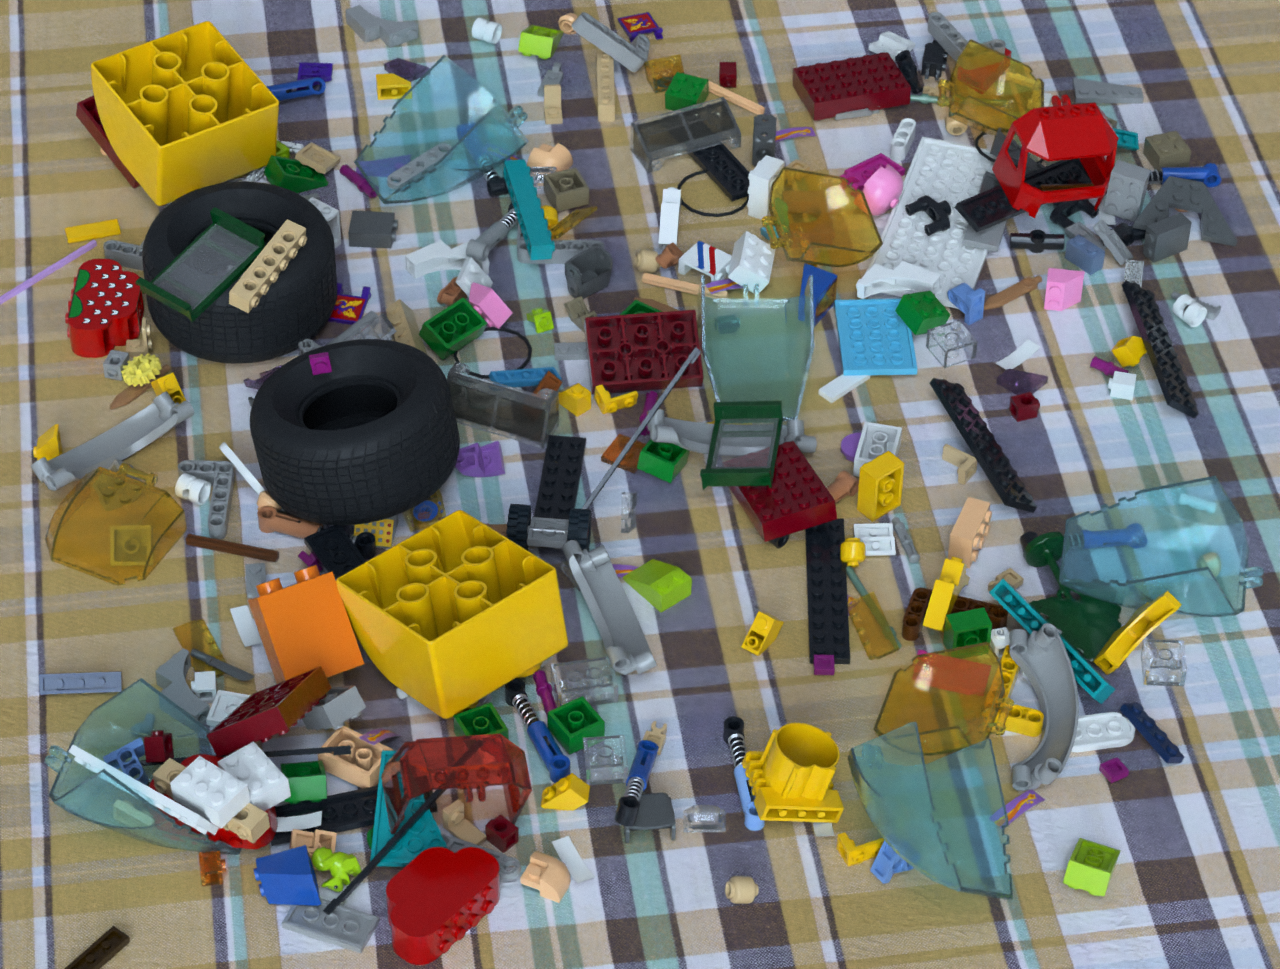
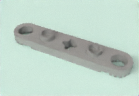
M440 143L390 174L387 177L388 187L392 188V190H400L405 185H409L442 164L446 159L451 158L452 147L449 144Z
M442 835L447 848L454 853L466 847H477L494 856L499 863L500 877L513 879L521 873V865L516 858L508 857L506 854L455 837ZM509 866H515L512 871L505 870Z

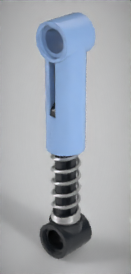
M732 716L724 721L723 739L729 744L731 756L733 757L734 776L745 817L744 824L749 830L758 831L764 828L765 820H760L754 804L756 796L752 794L753 787L749 785V778L745 774L746 769L742 766V761L747 753L744 742V721L739 717Z

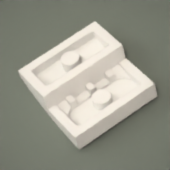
M887 31L880 34L878 41L870 43L868 50L876 54L888 52L893 61L896 62L895 57L897 54L904 50H909L910 52L916 43Z
M892 523L853 525L854 538H860L861 542L865 544L866 556L896 555Z

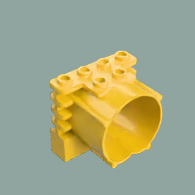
M789 723L779 728V730L774 729L764 752L748 751L745 754L742 766L746 769L745 774L749 778V785L753 787L752 794L756 796L754 804L760 820L838 823L844 806L838 790H832L834 785L831 780L836 771L840 752L836 742L831 738L832 734L830 732H824L815 726L805 723Z

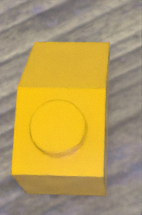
M393 73L376 74L378 100L412 98L410 81Z
M580 383L564 388L552 398L576 417L591 409V392Z
M59 424L53 425L38 438L37 446L33 448L34 458H37V461L43 457L50 460L63 454Z

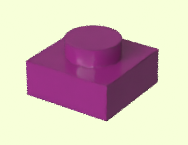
M328 352L309 355L313 375L332 372Z
M302 551L298 555L308 567L317 565L319 573L323 570L312 553L308 555Z
M814 655V675H834V655Z
M1118 757L1100 764L1099 767L1101 773L1110 783L1125 778L1129 774V770Z

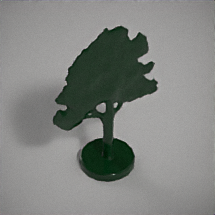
M1061 532L1042 534L1034 538L1026 546L1023 557L1027 564L1032 567L1049 565L1059 585V590L1056 594L1057 597H1049L1038 601L1033 600L1030 604L1039 613L1041 612L1048 616L1049 619L1046 620L1063 632L1061 635L1076 650L1078 649L1082 652L1087 660L1093 662L1113 633L1122 626L1118 621L1122 608L1118 604L1107 600L1108 598L1114 600L1116 592L1112 587L1100 581H1093L1087 588L1072 587L1066 581L1056 562L1068 550L1069 542L1066 536ZM1070 591L1079 594L1081 598L1075 600Z

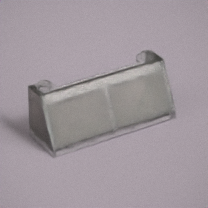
M724 97L631 123V151L648 173L661 169L666 159L725 143L728 149L741 147V131Z
M455 362L448 372L447 381L457 423L544 449L549 435H553L559 426L558 391L545 388L534 394L470 375L468 365Z

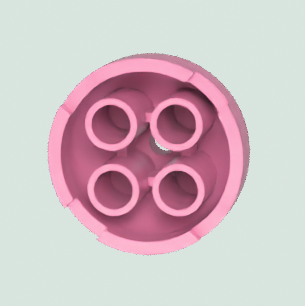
M889 164L886 165L885 169L883 167L879 168L864 184L862 195H857L855 205L866 214L872 216L884 214L889 209L894 208L899 203L898 199L903 191V179L899 172Z

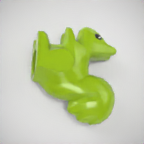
M321 847L316 849L312 855L314 867L319 871L330 870L332 876L321 886L328 887L335 892H341L343 884L349 885L351 883L349 875L357 876L361 872L359 863L353 854L348 855L343 852L332 853L331 849Z

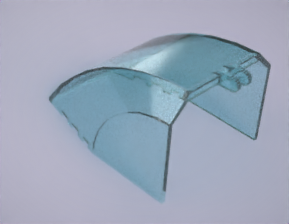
M443 55L392 107L394 112L390 117H385L383 120L385 124L379 132L375 131L373 134L374 140L370 146L366 144L354 163L384 204L408 203L442 195L483 177L522 149L529 141L519 127L525 122L528 115L526 112H522L523 108L518 105L507 113L501 104L478 81ZM440 143H446L452 147L434 164L435 168L430 171L425 170L417 180L414 181L412 179L402 189L392 190V188L388 187L387 177L423 153Z
M701 275L697 295L699 342L716 402L782 401L783 421L797 420L814 352L813 275H809L804 295L790 299L759 298V284L754 285V298H748L747 284H743V298H710L705 296V275Z
M1216 475L1135 492V496L1127 499L1125 496L1118 499L1119 503L1109 507L1107 504L1100 506L1101 510L1094 513L1087 511L1066 519L1059 583L1090 597L1138 609L1145 603L1152 602L1168 590L1182 604L1173 613L1174 615L1224 617L1244 612L1246 588H1254L1263 584V578L1260 576L1264 574V570L1258 566L1248 568L1249 546L1243 520Z
M142 678L95 708L75 732L67 752L56 745L49 748V754L51 755L46 756L44 762L51 769L58 772L49 797L56 805L67 812L111 831L162 847L205 854H240L242 848H234L220 840L214 842L208 839L207 834H197L192 832L191 827L185 824L182 826L175 824L176 820L161 812L108 771L103 769L98 773H94L74 761L75 756L69 753L72 745H75L105 762L103 757L140 737L144 742V737L150 735L151 731L164 730V733H172L174 758L190 757L197 754L216 755L206 736L210 731ZM145 755L141 756L139 760H146ZM162 765L143 766L149 779L146 786L149 787L153 779V773ZM140 774L134 776V779L138 778Z
M912 722L850 749L848 762L861 803L885 842L903 860L934 882L958 892L1005 900L1013 899L1012 874L1007 873V863L1011 862L1010 855H1006L1005 845L1010 844L1009 835H1005L1004 828L1009 826L991 739H986L934 762L925 764L917 722Z

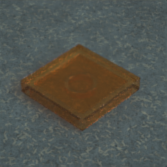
M619 434L603 453L601 461L612 465L631 438ZM636 440L618 468L635 474L638 470L637 465L640 452L646 444Z

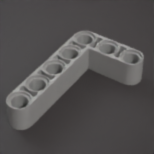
M582 12L572 24L575 32L633 72H637L648 59L650 41L643 34H638L629 43L585 12Z
M932 12L929 14L928 32L961 68L972 70L1000 62L1004 59L1006 43L1003 40L994 39L971 46L941 13Z
M108 240L103 245L105 259L115 260L123 267L143 271L142 250L144 240L141 245Z
M518 223L517 259L521 263L565 264L572 257L587 249L600 246L604 248V243L599 240H551L555 243L552 259L530 260Z
M181 461L178 464L179 477L187 473L195 476L197 479L206 480L213 486L208 515L210 538L220 540L225 538L235 482L233 464L229 461Z

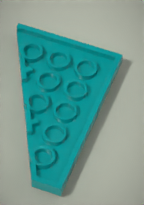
M382 751L370 861L426 802L403 751ZM430 808L377 866L405 867L426 849L432 847L447 848V844L432 816Z

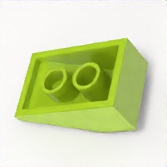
M531 25L521 32L518 52H523L522 55L525 56L538 55V58L547 60L554 55L562 38L563 31Z
M655 559L648 561L623 576V580L661 613L691 595L692 578L681 568Z
M1079 838L1069 859L1063 883L1072 889L1086 890L1094 896H1105L1120 850Z

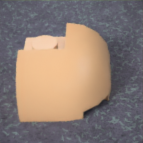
M544 143L539 148L534 147L527 161V166L530 167V174L540 178H544V175L567 170L573 165L572 155L569 150L559 143L555 147Z
M293 829L291 832L290 849L306 845L312 862V855L318 848L326 847V849H331L332 853H335L337 833L318 829L314 833Z
M539 851L533 852L530 856V863L520 877L521 884L540 890L541 897L558 903L562 900L571 882L569 870L564 862Z

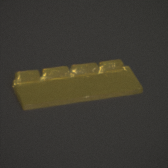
M597 206L574 210L549 229L551 231V240L563 236L598 209Z
M874 591L852 601L853 603L848 605V613L869 660L880 659L900 650Z
M203 619L193 620L173 628L182 648L189 652L192 649H197L227 663ZM190 655L191 665L195 672L215 671L216 678L224 675V672Z

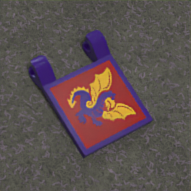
M649 12L618 18V22L628 35L630 42L638 34L654 32L657 40L663 39L661 34L663 29L659 28Z
M337 282V299L328 321L353 325L363 317L368 300L371 298V287L364 286L361 297L345 295L342 289L343 283Z

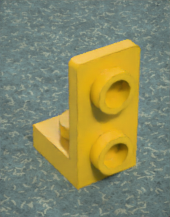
M598 385L595 387L594 399L602 414L613 413L619 409L635 405L638 399V392L633 391L611 398L610 393L605 390L603 385Z
M846 832L837 836V850L847 866L860 864L865 860L877 857L885 837L856 846L854 841L849 839Z

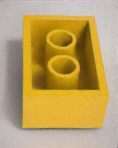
M890 451L877 456L874 460L860 467L857 510L872 522L901 505L904 462Z

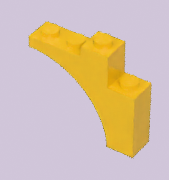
M951 557L950 560L945 558L940 578L935 580L923 621L924 627L944 632L946 615L951 614L959 593L965 585H968L970 577L966 575L967 565L962 563V559Z
M1168 590L1152 602L1145 603L1134 612L1124 626L1113 633L1093 662L1106 675L1119 668L1128 655L1147 635L1166 618L1176 612L1182 604Z

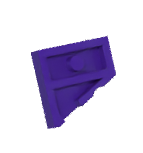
M299 62L297 81L312 77L321 78L325 82L331 81L333 63ZM315 81L312 86L319 85V82ZM305 86L297 88V91L306 89L307 87Z

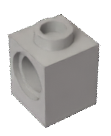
M116 350L110 351L103 363L105 378L123 380L121 371L124 370V365H128L127 361H130L129 353Z

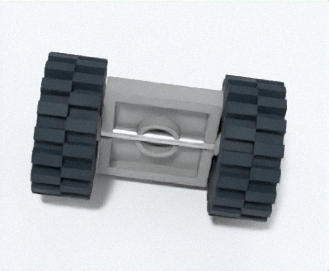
M510 504L506 538L527 551L528 546L560 549L567 541L575 540L579 543L582 550L587 549L589 552L591 510L571 508L569 520L532 517L531 519V505Z

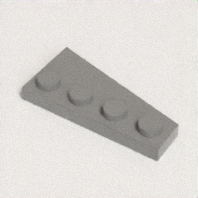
M1073 78L1072 84L1076 103L1143 104L1142 88Z

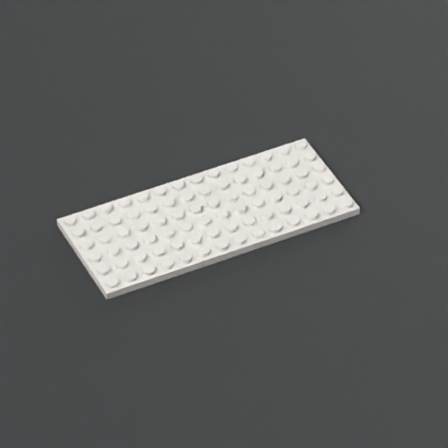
M922 137L903 182V191L898 199L899 203L891 211L868 269L876 263L893 270L901 261H905L940 274V288L936 292L935 297L943 306L958 309L948 299V290L961 283L968 284L974 290L989 250L963 244L969 223L955 209V206L958 202L978 195L985 172L994 174L992 170L994 162L982 156L973 146ZM980 148L982 152L988 155L989 157L993 159L997 158L996 156L990 154L991 150ZM925 195L931 197L937 203L946 200L951 207V215L948 216L950 228L928 236L925 233L924 226L934 221L925 211H919L909 216L905 206ZM904 291L881 292L899 297L911 294V292Z

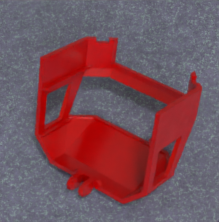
M1067 94L1062 95L1061 100L1057 95H1054L1051 99L1052 107L1033 108L1012 122L992 167L1011 206L1017 210L1021 208L1029 212L1028 215L1033 218L1036 217L1041 204L1098 198L1094 206L1095 211H1097L1107 192L1111 171L1115 163L1119 138L1099 106L1095 102L1071 105V99ZM1015 133L1022 143L1017 168L1008 153ZM1028 152L1048 162L1080 158L1094 186L1042 191L1025 183Z

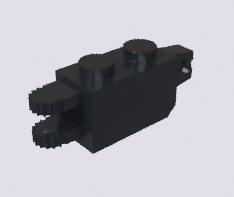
M936 40L925 44L921 75L925 76V79H929L931 76L939 81L942 71L946 70L948 53Z

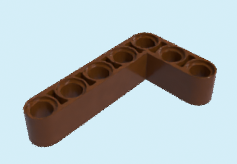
M920 587L913 591L903 618L902 637L905 640L915 641L919 638L932 589ZM962 596L957 597L951 614L984 607L992 622V629L1007 627L1008 611L1003 606Z

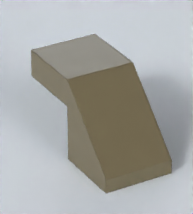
M582 296L564 303L571 321L583 332L585 318L598 317L595 310L588 312Z

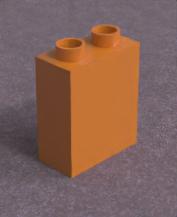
M313 565L294 572L297 583L284 588L279 578L256 585L259 596L248 600L277 684L320 666L327 678L364 664L343 600L338 592L333 571L320 574L317 565Z

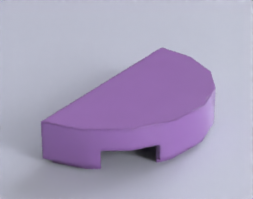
M861 433L849 434L841 441V453L849 461L854 462Z

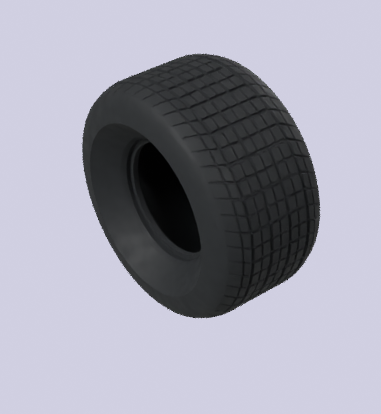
M227 182L203 187L187 193L170 203L157 215L145 236L142 250L144 279L149 282L213 223L210 211L214 207L265 234L263 238L265 246L287 219L306 228V244L299 248L296 257L289 261L286 270L280 272L277 281L270 285L267 294L260 298L257 307H253L249 313L229 304V292L241 277L231 284L193 322L187 316L146 294L148 310L154 324L163 336L180 350L198 358L214 362H260L283 356L298 349V344L305 339L312 340L326 325L337 299L334 238L330 226L322 213L303 196L286 188L266 183ZM219 229L208 238V240L242 258L253 249V247ZM202 244L168 277L204 296L223 278L222 276L209 274L228 269L229 265L235 266L238 263ZM165 282L158 285L161 289L190 304L191 308L198 302V300Z
M382 339L349 340L329 344L306 352L281 366L266 379L259 388L250 411V431L263 482L268 492L284 510L298 518L314 523L357 525L387 519L403 513L422 503L442 487L454 470L459 455V431L449 384L443 371L423 351L396 341ZM328 352L332 372L313 375L309 355Z

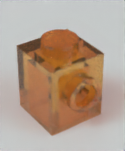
M220 851L199 853L202 886L223 884L222 872H226V861L221 859Z

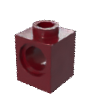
M719 62V86L736 88V62Z
M1032 392L1011 396L1009 411L1016 422L1037 417L1040 403Z
M164 730L151 731L150 735L144 737L146 762H165L169 758H174L172 733H164Z
M501 814L485 825L486 840L502 853H505L519 842L518 827Z

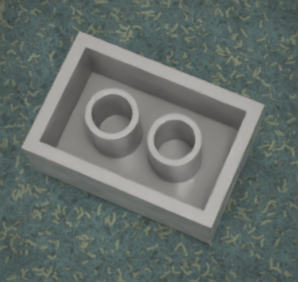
M1117 160L1111 171L1103 212L1135 222L1143 208L1151 170Z
M356 686L331 687L326 693L327 697L319 700L320 703L312 707L313 710L306 713L302 720L307 729H316L318 731L320 729L328 730L333 728L336 730L344 726V721L347 719H354L361 715L360 711L365 709L366 705Z

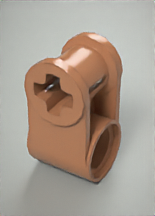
M672 242L655 259L661 267L667 269L677 265L679 258L684 253Z
M454 277L439 292L437 297L439 304L444 303L451 306L464 297L466 299L468 297L455 282L457 277Z

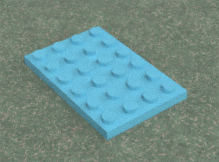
M901 299L834 300L843 376L917 375L912 331L895 311Z

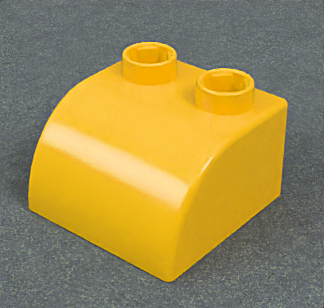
M204 21L91 63V80L95 103L107 138L118 158L157 206L169 204L183 196V194L197 189L220 184L230 179L241 178L248 172L267 166L271 156H276L279 101L210 21Z
M463 510L451 513L338 577L336 580L338 592L343 600L352 629L374 665L396 687L443 719L453 717V715L475 708L480 699L515 678H524L534 674L540 669L543 661L568 646L556 568Z

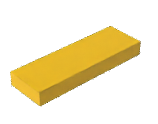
M117 219L65 228L68 243L121 234Z

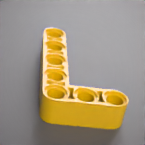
M1007 645L985 705L984 722L990 727L1036 737L1042 733L1043 713L1036 709L1009 703L1020 667L1011 658L1009 645Z

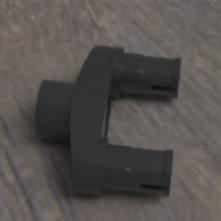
M904 50L896 55L895 61L911 86L913 93L917 94L916 89L920 93L923 87L918 81L917 67L909 50Z
M925 195L905 206L909 216L919 211H925L934 221L924 226L925 233L928 236L950 228L948 216L951 215V207L946 200L937 203L934 199Z
M1089 199L1053 203L1055 209L1050 215V220L1065 229L1075 224L1067 217L1080 210L1087 213L1091 218H1095L1099 213V209L1095 211Z

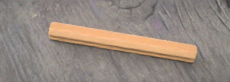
M708 80L710 93L757 115L764 114V106Z
M644 273L642 276V282L720 301H726L728 298L727 291L711 294L707 287L650 273Z

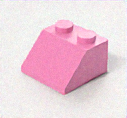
M1048 268L1044 309L1063 311L1080 302L1085 271Z
M475 282L471 284L469 302L487 322L488 327L499 329L512 315V311L493 289Z

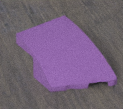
M495 441L482 447L475 443L461 449L459 448L455 467L462 475L470 477H493L505 474L501 444L499 441Z

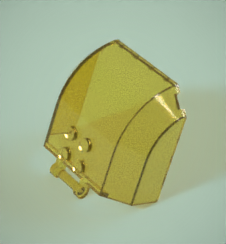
M970 39L957 59L950 81L946 79L938 81L939 97L937 104L940 107H949V117L990 135H995L1000 127L1001 132L1007 136L1012 122L1033 108L1044 107V82L1040 78L1036 79L1031 74L1033 70L1030 66ZM946 89L950 91L949 98L946 97Z
M783 167L772 183L769 203L771 216L763 217L761 222L768 233L770 247L772 249L783 248L787 261L816 266L846 267L861 263L872 257L883 245L864 193L860 189L855 191L848 185L849 181L844 177ZM773 226H775L779 238L776 237Z
M124 462L121 463L117 472L98 467L87 473L59 504L48 526L45 542L51 561L119 586L125 584L126 580L137 578L138 581H141L150 575L186 532L185 511L166 490L154 486L158 480L157 474H148L132 468ZM128 474V475L137 477V478H139V479L145 480L146 482L144 483V482L138 481V480H136V479L127 477L126 475Z
M988 642L914 657L912 659L913 664L904 671L900 668L894 673L873 729L888 745L913 755L944 756L985 749L990 734L1001 736L1005 733V723L1009 711L1014 706L1012 699L1003 698L1005 688L1001 662ZM1001 709L998 721L994 723L998 710Z

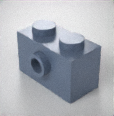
M1077 235L1067 241L1065 259L1089 275L1103 268L1104 250L1081 235Z

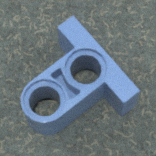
M961 283L948 290V299L965 314V323L971 325L983 318L985 291L982 288L973 290L968 284Z
M141 737L103 757L105 763L116 769L121 768L123 773L132 778L140 774L135 780L144 785L148 784V776L139 760L141 756L145 755L144 742Z
M892 836L885 838L870 871L883 884L889 883L894 873L914 869L919 864L921 857L906 842L898 843Z

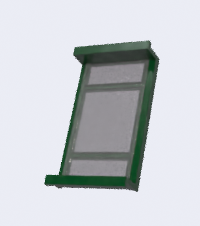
M216 207L210 211L213 223L151 282L141 277L135 281L140 286L143 294L146 293L187 316L191 322L199 317L249 268L265 247L263 240L265 234Z
M782 401L714 402L715 423L706 469H701L700 471L703 490L708 486L769 485V488H772L783 424Z

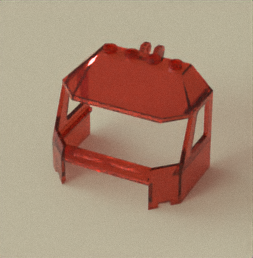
M502 734L425 738L405 742L387 762L381 775L391 834L396 833L400 822L404 820V813L409 801L431 790L451 788L464 790L466 803H469L473 800L472 789H477L479 802H483L486 800L485 787L503 785L509 821L514 825L532 791L525 751ZM406 748H409L407 752L402 756L404 750ZM400 773L404 789V795L402 799L397 776ZM519 787L523 789L521 795H520Z

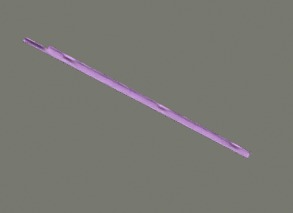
M92 240L0 296V305L97 246V241Z

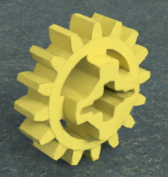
M147 353L146 356L140 354L138 357H133V361H127L128 365H124V370L121 371L125 383L128 386L133 384L136 387L138 384L143 386L145 383L149 384L151 379H156L155 375L160 374L159 370L162 367L155 354L150 356Z

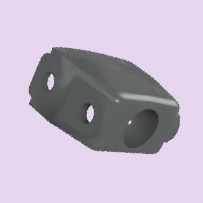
M759 114L754 116L753 166H757V163L765 155L775 158L777 117L773 115Z
M603 247L587 249L565 263L567 287L572 297L582 296L584 299L608 286L612 273L613 258Z
M666 793L642 794L639 800L640 807L635 824L624 826L625 844L630 841V831L670 828L671 840H675L676 825L671 797Z

